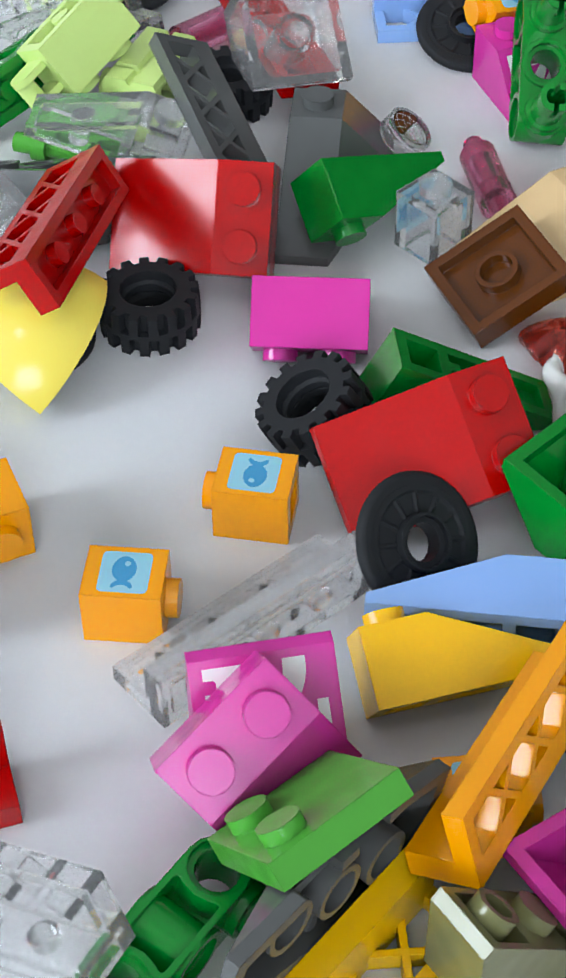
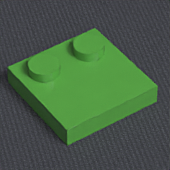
M328 750L268 795H255L234 806L224 818L226 825L208 837L207 840L222 865L285 893L409 800L414 794L399 767Z

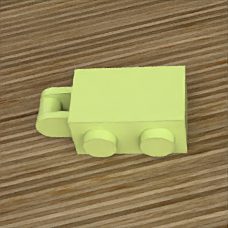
M63 0L16 51L26 65L15 75L10 85L34 112L44 109L55 97L84 96L98 84L100 80L98 73L108 62L119 59L128 51L132 44L129 39L141 25L120 0ZM36 77L44 83L42 88L34 81Z

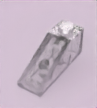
M150 91L37 94L23 135L76 154L99 144L107 156H156V158L184 159L192 133L175 99Z

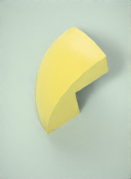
M83 268L61 307L42 316L17 282L0 289V382L39 414L50 404L77 366L95 333L104 310L108 289L107 280L86 268Z

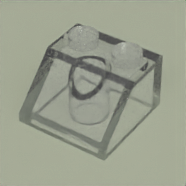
M229 0L224 11V18L232 60L252 92L345 82L353 79L338 0Z

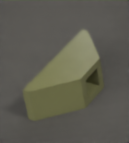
M440 886L430 899L424 961L438 978H566V929L535 893L524 890L514 892L490 890L483 887L473 889Z

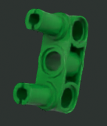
M566 0L518 1L513 30L508 125L510 141L557 146L563 145L565 141ZM538 63L544 65L549 70L551 79L539 78L534 74L531 64Z
M208 837L198 840L188 848L156 885L149 888L134 903L118 928L89 959L82 971V978H197L227 936H230L232 939L238 937L267 885L222 865L209 844ZM206 879L218 880L226 884L229 890L223 892L210 891L202 887L199 882Z

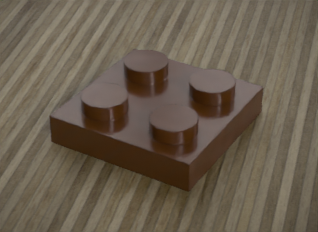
M518 204L424 267L433 284L481 348L566 293V262Z

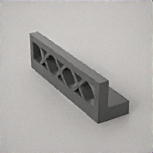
M155 32L149 42V46L203 158L267 162L208 43Z

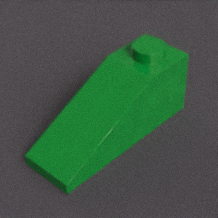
M442 152L319 159L290 183L311 243L334 241L336 246L340 247L356 243L365 238L367 235L365 229L386 215L400 202L403 196L410 193L444 162Z
M393 327L361 373L360 378L372 393L374 400L371 403L374 404L445 375L487 361ZM509 369L531 429L544 430L553 423V405L547 386L542 380Z

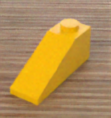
M402 606L384 608L363 615L364 626L357 627L346 638L366 720L511 687L533 651L545 653L551 644L429 612L405 616Z

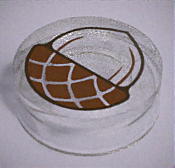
M397 107L393 109L380 123L381 137L385 145L394 154L424 152L431 144V134L427 125L416 113L407 108Z

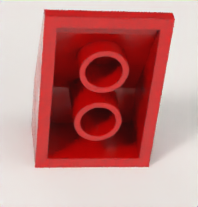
M116 158L115 168L130 190L112 219L109 269L114 267L120 270L121 263L127 260L136 264L139 263V258L149 257V262H156L158 257L168 259V265H172L176 261L183 264L185 271L191 270L195 275L251 279L252 275L274 276L281 168L275 162L226 159Z
M504 356L445 375L312 427L309 430L354 549H356V526L361 508L371 491L384 479L403 471H423L434 474L453 486L462 496L468 508L512 493L501 467L504 458L534 437Z

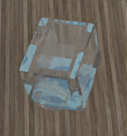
M435 168L396 191L394 244L426 264L431 263L472 232L475 191Z

